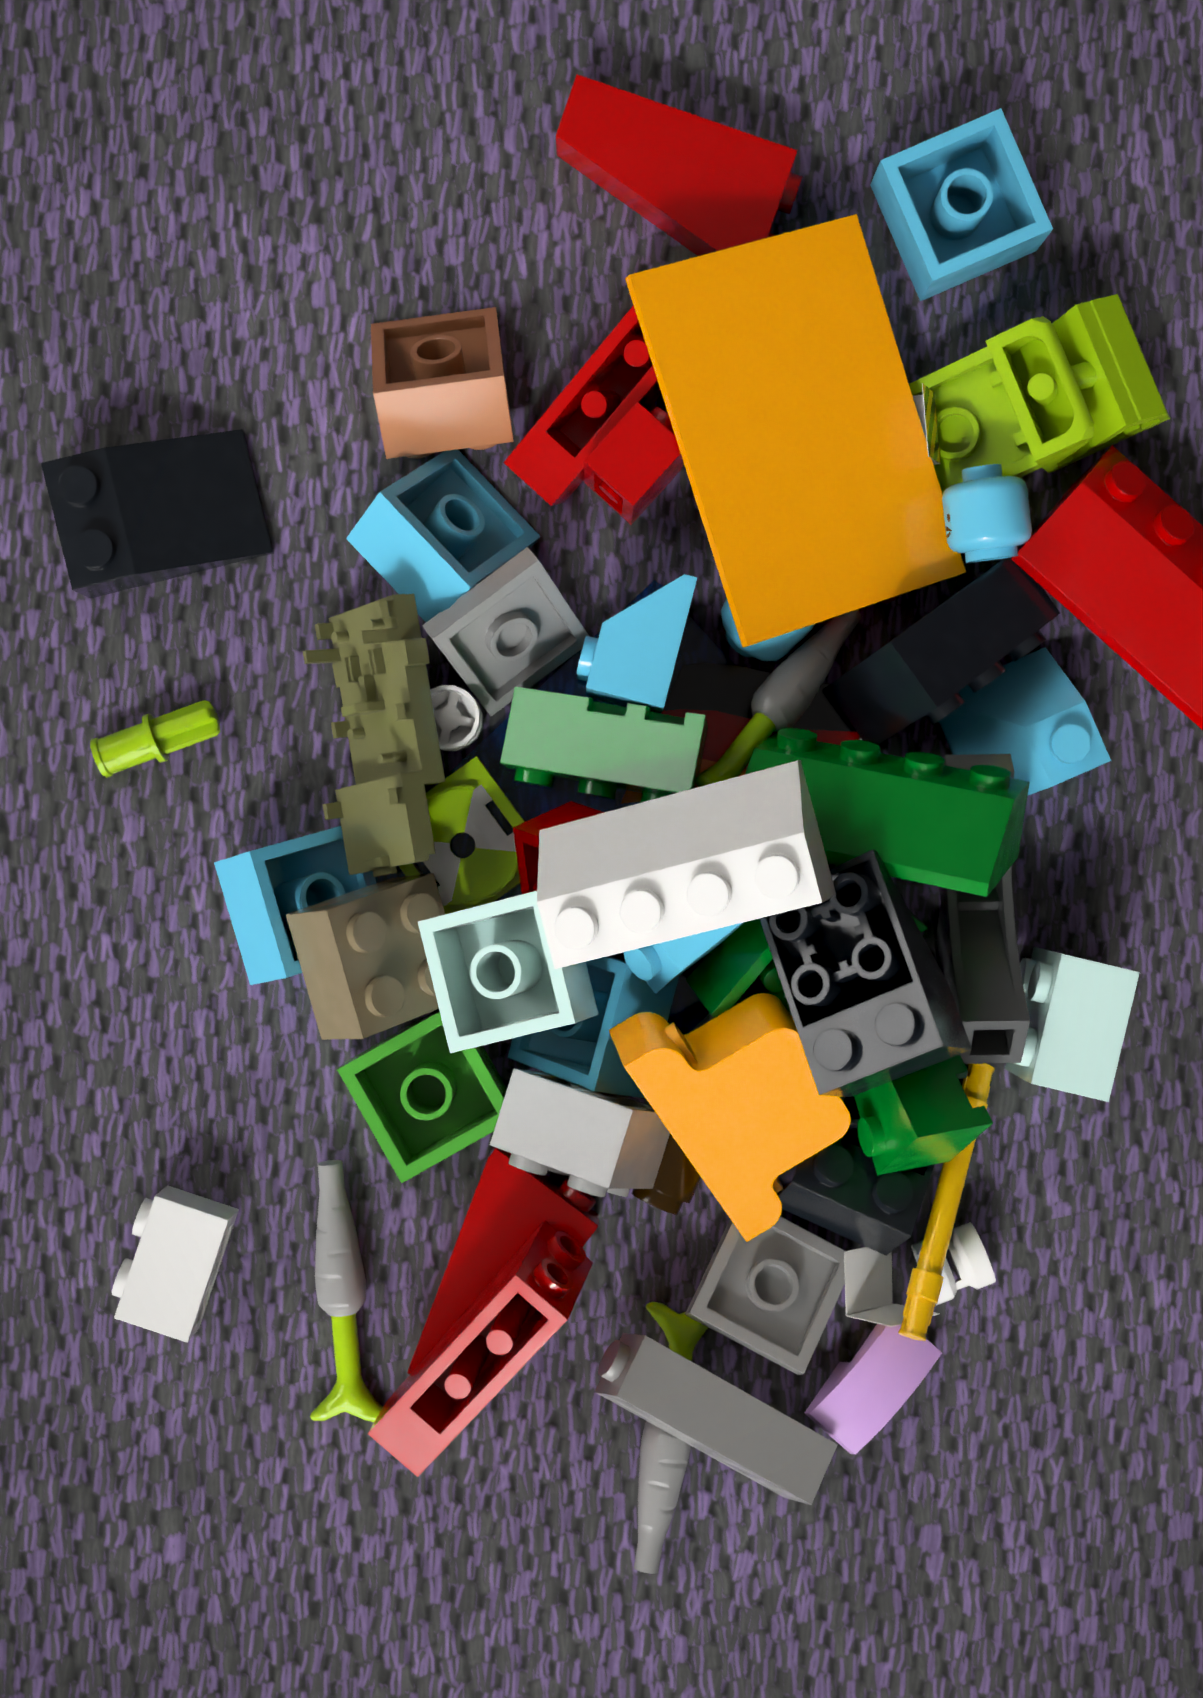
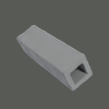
M623 1333L620 1340H615L610 1344L599 1364L598 1374L602 1378L595 1393L778 1495L812 1505L838 1444L646 1335Z

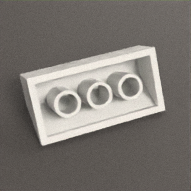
M801 760L540 830L537 905L554 969L823 903L836 895Z

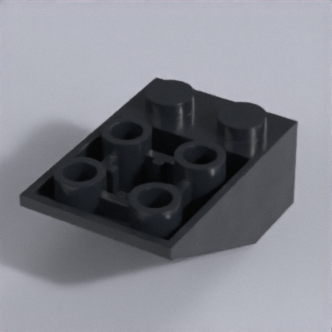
M876 850L868 851L829 869L836 895L823 903L759 918L819 1095L852 1097L972 1050L949 984Z
M840 1096L851 1117L847 1132L838 1141L782 1173L779 1180L783 1190L777 1194L783 1210L887 1256L912 1236L934 1165L877 1176L872 1157H867L864 1154L859 1142L858 1121L860 1115L855 1097Z

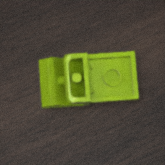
M1118 294L1076 304L1053 323L1044 316L1027 320L986 340L987 347L909 384L912 396L923 395L922 383L935 393L941 464L934 465L942 494L951 485L963 482L962 470L966 468L1001 464L1003 476H1016L1019 478L1040 468L1051 473L1170 419Z

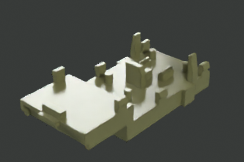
M414 594L390 595L328 618L329 623L315 624L317 640H332L333 649L303 651L305 664L333 663L336 688H340L343 704L341 712L342 717H345V721L332 722L331 727L333 739L348 737L356 785L335 790L337 802L322 805L325 820L340 818L349 875L373 871V877L397 873L396 866L429 861V855L436 854L425 786L445 782L426 668V664L430 663L426 638L421 637Z

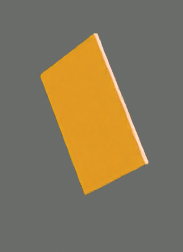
M857 214L637 272L625 278L742 648L966 573L961 553L952 551L947 543L942 503L943 494L933 461L928 457L926 438Z

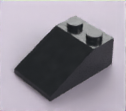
M243 429L104 447L41 463L72 590L88 598H95L274 554Z

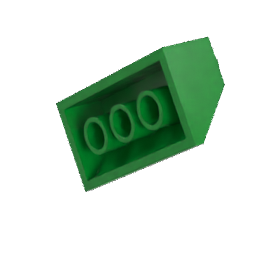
M784 728L754 748L745 774L801 760L827 862L830 864L839 865L868 851L876 850L891 877L987 897L1018 858L1030 782L1011 778V772L1003 767L981 764L971 766L970 770L946 766L943 757L931 753L911 752L905 754V757L880 753V746L872 742L846 740L841 742L840 745L817 741V734L809 730Z

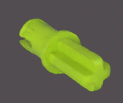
M203 700L156 718L149 713L143 715L142 723L99 739H92L90 741V748L100 773L108 778L117 772L155 758L160 763L168 761L169 753L217 736L221 732L220 720L210 701Z

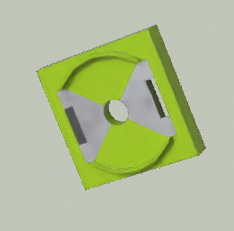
M476 756L448 776L445 782L439 783L426 793L436 854L429 855V861L423 862L429 871L434 873L435 879L440 884L438 890L445 914L494 902L520 883L514 833L507 836L485 805L493 800L512 827L525 821ZM459 833H467L475 841V850L467 858L457 857L451 850V841ZM415 863L399 866L405 876L422 874Z

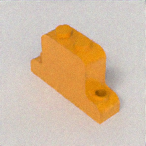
M768 993L752 995L688 1034H682L674 1022L669 1024L662 1016L652 1012L637 1013L609 1030L624 1068L746 1242L770 1229L780 1218L782 1204L777 1193L783 1190V1186L778 1176L838 1141L845 1135L850 1126V1113L840 1096L818 1094L793 1017L789 1014L783 1002L775 995Z

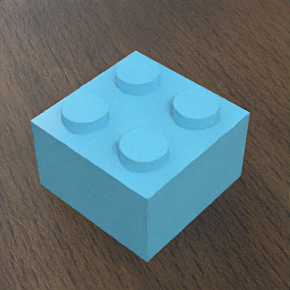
M1001 108L880 160L870 184L920 301L1036 252L1053 230Z

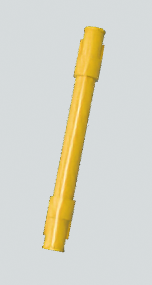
M987 1063L968 1064V1074L966 1078H963L962 1088L972 1108L985 1106L987 1109L989 1085L995 1068ZM975 1140L951 1161L943 1163L917 1266L912 1269L906 1292L907 1299L902 1314L903 1320L898 1334L918 1341H926L927 1329L931 1323L935 1304L938 1303L944 1279L941 1274Z

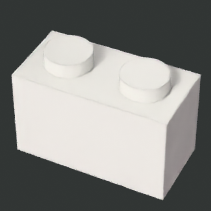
M168 1185L155 1195L154 1200L145 1198L138 1211L132 1230V1235L141 1237L134 1259H124L113 1285L112 1295L120 1297L114 1318L188 1343L200 1328L239 1209Z

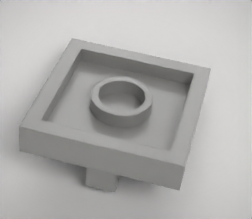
M528 547L459 597L450 608L439 612L422 625L490 716H493L512 702L515 686L522 688L532 687L583 648L586 635L589 636L540 561Z
M781 1216L770 1229L746 1242L730 1219L685 1315L797 1375L804 1374L845 1284L844 1250Z

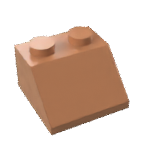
M496 307L371 324L373 395L386 459L398 457L423 458L435 452L465 448L484 450L496 444L514 442Z

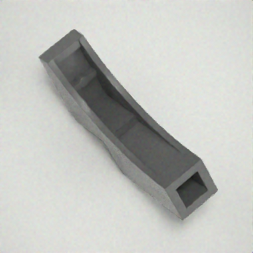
M1011 754L945 755L944 757L946 766L970 770V767L974 765H994L1009 770L1011 778H1014ZM1011 866L987 897L938 887L941 905L934 946L938 966L949 984L972 1050L959 1054L964 1064L1021 1063L1030 1017L1018 955Z

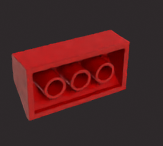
M1112 445L1070 486L1032 532L1029 540L1018 549V556L1012 557L1011 560L1203 730V526Z

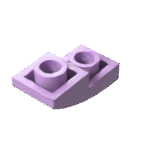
M877 1324L852 1361L838 1363L804 1412L850 1454L856 1455L889 1422L916 1390L942 1354L927 1339L926 1341H918L898 1334L901 1325L889 1327Z

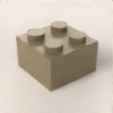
M434 873L390 878L286 914L321 1040L364 1039L439 1009L418 926V921L445 915Z

